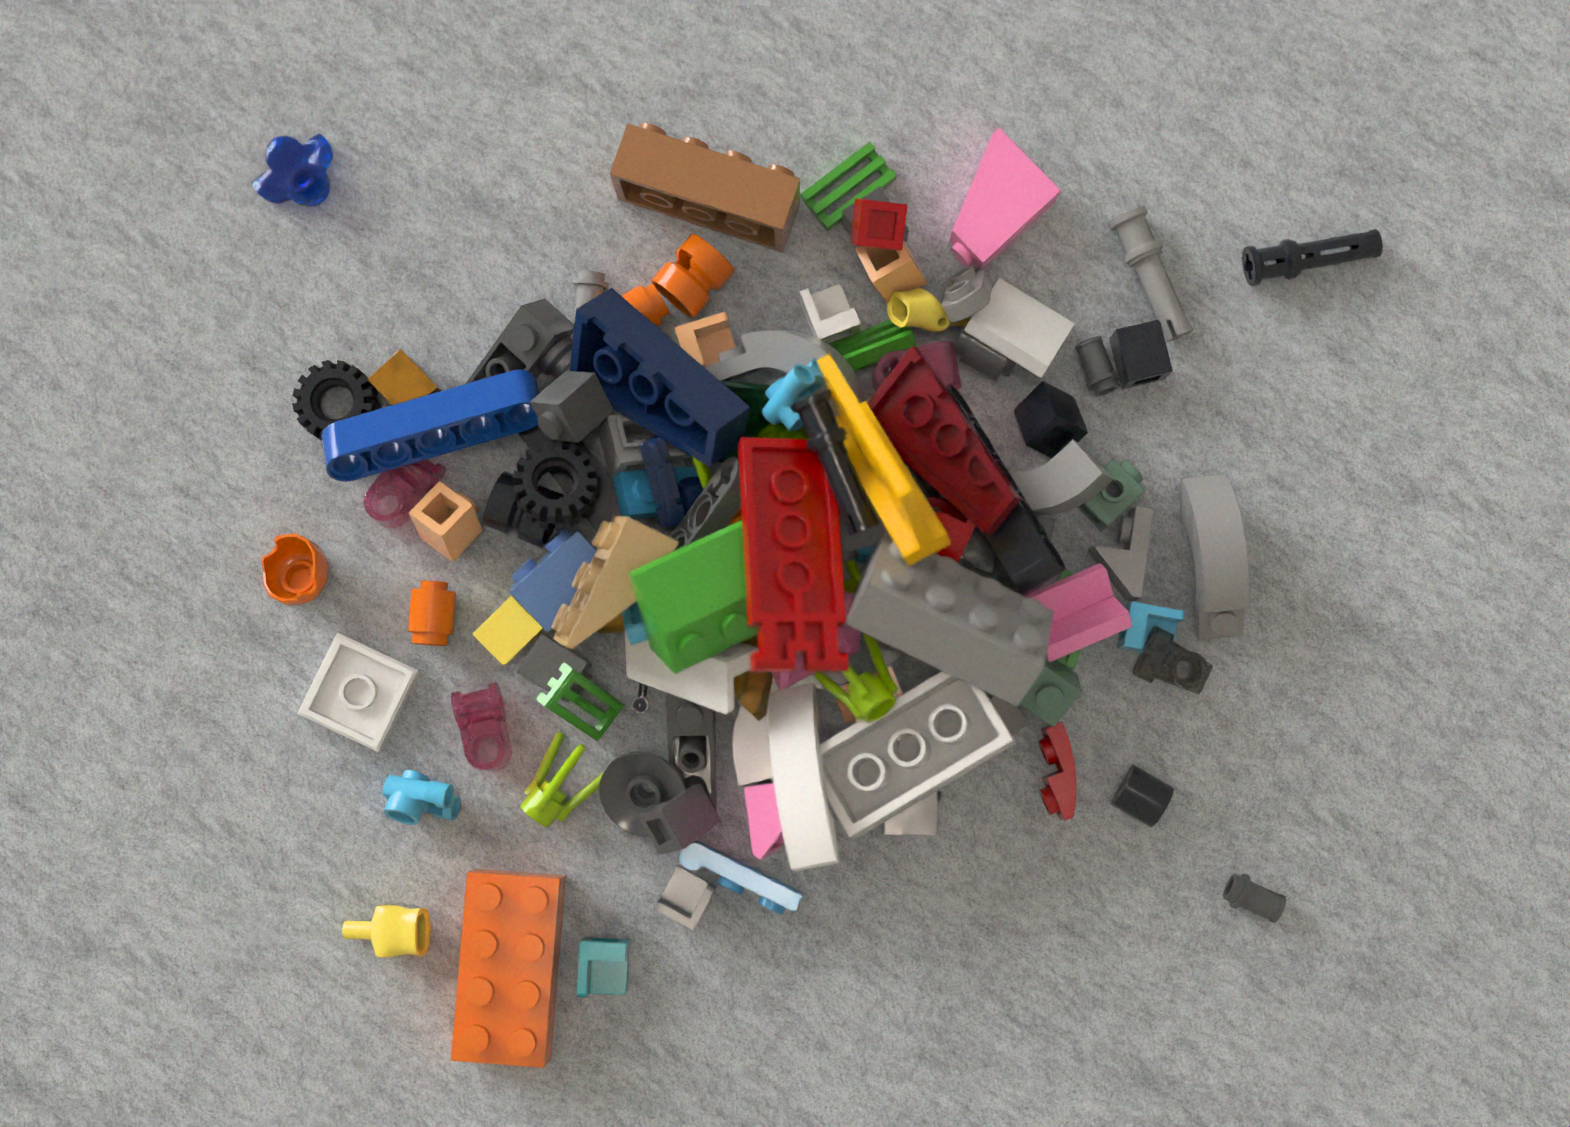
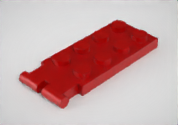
M742 437L738 443L748 627L758 628L759 652L751 653L750 668L752 672H794L796 668V655L803 656L805 672H846L849 667L848 653L839 652L837 627L843 626L846 622L838 504L817 453H812L806 446V442L809 439Z

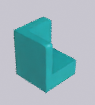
M584 937L580 941L577 997L586 998L589 994L625 995L628 983L630 939Z

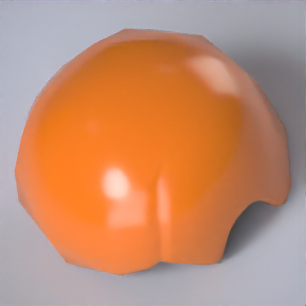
M296 533L275 537L274 549L268 555L261 558L264 572L263 585L269 597L287 606H296L312 601L322 592L328 579L329 563L322 549L314 542Z

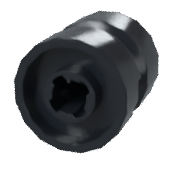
M504 471L497 479L488 498L483 514V525L505 534L515 530L517 531L518 539L540 548L545 547L544 545L549 541L556 525L549 523L547 530L540 528L539 520L536 519L532 524L526 519V512H520L517 507V499L515 500L514 475ZM541 485L538 486V490L546 498L554 500L564 498V495Z

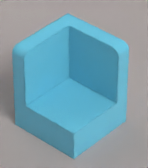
M1133 601L1125 604L1124 607L1129 612L1133 627L1119 632L1117 649L1164 658L1170 657L1173 652L1177 623L1184 620L1185 611Z

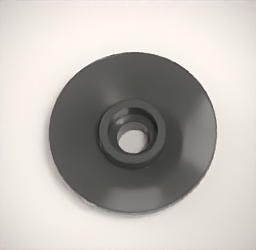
M636 751L623 754L608 765L600 780L599 795L606 814L618 827L628 833L648 837L637 814L651 805L670 801L686 790L687 786L680 772L669 761L653 753ZM642 783L651 786L655 792L646 791Z

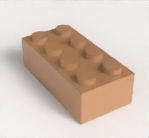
M627 123L610 171V177L618 200L784 253L800 206V178L794 177L793 171L775 164H770L768 168L753 164L748 156L736 151L728 150L725 154L709 150V146L705 142L696 138L683 137L681 141L666 136V132L663 129L649 123H641L640 127Z

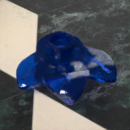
M320 133L311 137L304 145L289 136L273 138L265 151L266 163L270 169L252 181L254 190L262 198L274 204L292 200L298 205L314 207L324 202L330 192L329 177L326 171L333 159V151L329 142Z

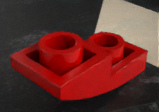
M1061 721L1055 727L1049 725L1040 729L1044 737L1038 740L1042 755L1048 766L1055 764L1058 771L1042 777L1045 788L1040 789L1039 792L1049 815L1057 813L1059 820L1066 821L1074 818L1077 783L1071 744L1063 721Z

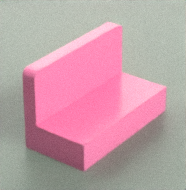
M1096 564L1025 595L1026 598L1036 599L1045 607L1054 611L1046 654L1048 662H1052L1133 627L1129 612L1113 595L1107 569L1102 564Z

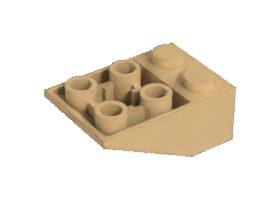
M613 516L610 523L604 520L599 526L592 545L597 547V550L590 564L583 562L574 577L572 587L576 588L577 591L570 605L562 604L555 616L552 629L557 632L553 639L565 647L573 649L635 603L637 600L629 572L674 552L679 542L629 517Z

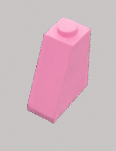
M1000 128L994 131L949 240V243L952 245L950 251L956 260L964 267L972 266L975 270L985 269L1055 204L1061 191Z

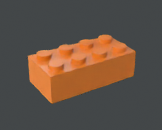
M474 869L467 872L451 1061L544 1068L551 1060L566 875Z

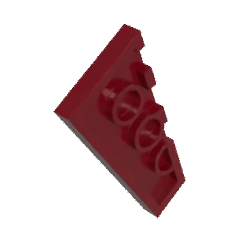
M912 345L867 404L900 458L985 534L993 535L1021 498L921 350Z

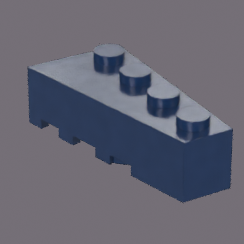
M610 288L576 309L570 371L595 373L613 410L660 438H664L670 444L709 467L738 448L741 438H745L750 406L613 288Z

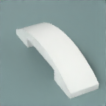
M809 683L769 692L768 727L772 773L779 818L791 870L795 872L840 863L834 817L828 811L818 729H821L816 685Z

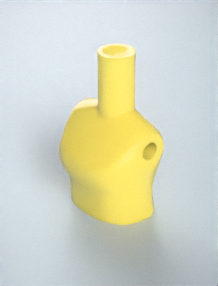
M914 288L910 291H895L891 294L887 305L888 317L894 325L898 327H916L929 332H941L948 326L965 327L967 321L972 317L970 316L956 322L949 321L938 299L923 288Z
M378 905L375 908L372 921H345L342 927V935L345 939L371 940L375 955L381 958L400 955H417L421 957L427 953L430 944V916L426 908Z

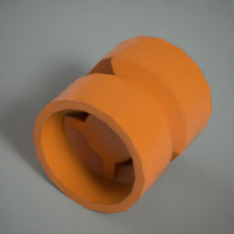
M693 233L675 251L677 261L675 263L666 262L651 279V283L673 306L688 317L695 319L710 301L708 292L710 290H720L735 271L720 252L700 236Z

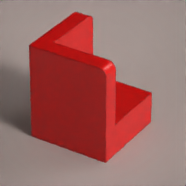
M855 199L850 244L902 250L908 204Z

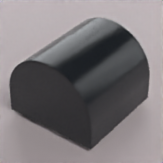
M1131 765L1110 804L1145 825L1153 827L1165 812L1173 796L1174 788L1139 767Z

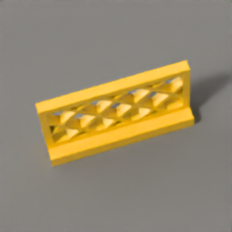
M829 354L818 359L817 364L827 388L831 392L832 400L839 414L836 416L839 427H845L847 431V440L844 441L852 465L856 470L865 495L907 566L950 545L951 543L945 529L866 401L859 404Z

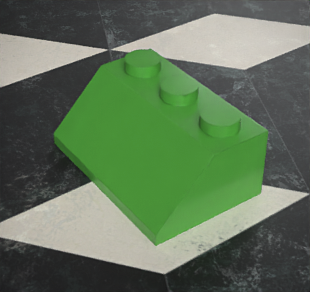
M742 520L629 572L650 649L674 674L758 634L757 627H748Z

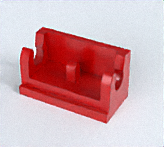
M937 496L927 497L926 500L931 507H938L942 510V512L934 511L945 529L951 543L935 553L942 557H949L959 563L975 524L948 500Z

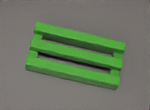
M868 142L802 192L800 198L828 232L841 222L842 210L855 203V199H861L878 187L882 190L896 180L897 174L892 168H888L885 159L881 155L879 156L873 144ZM869 159L871 163L816 203L815 198L865 160ZM876 171L881 174L880 178L831 215L827 216L824 213L827 208Z
M890 320L828 343L847 360L854 371L906 352L912 345L917 346L914 334L911 329L909 330V327H898Z
M563 662L558 669L563 673L559 680L552 677L547 683L552 688L547 695L541 692L536 700L598 742L625 705ZM576 682L609 705V709L606 713L571 690L569 688L571 684ZM564 696L598 719L599 722L593 727L558 703L559 700Z

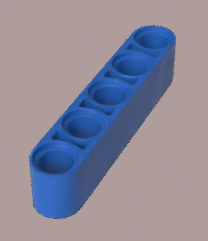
M525 370L509 371L329 424L322 432L327 474L337 481H354L532 429L538 425V417L530 404V401L539 394L536 378L532 373Z

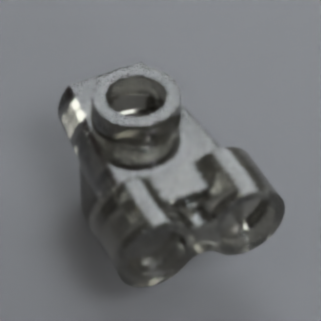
M1154 626L1146 639L1141 654L1134 664L1132 675L1149 683L1157 679L1192 693L1200 694L1212 671L1213 665L1207 662L1199 653L1189 651L1174 642V634ZM1180 661L1186 662L1189 666V673L1185 678H1179L1177 675V665Z

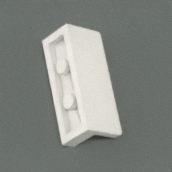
M625 631L626 674L629 679L727 714L734 710V677L751 669V653L759 652V648L740 642L674 674L650 649L648 640L631 645Z

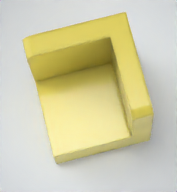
M510 596L472 635L501 664L507 665L531 641L536 643L541 634L545 635L547 632L513 596Z

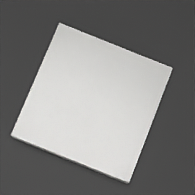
M999 278L992 288L990 302L971 317L964 331L1038 377H1042L1075 323Z
M337 632L297 714L376 752H382L419 676L420 670Z

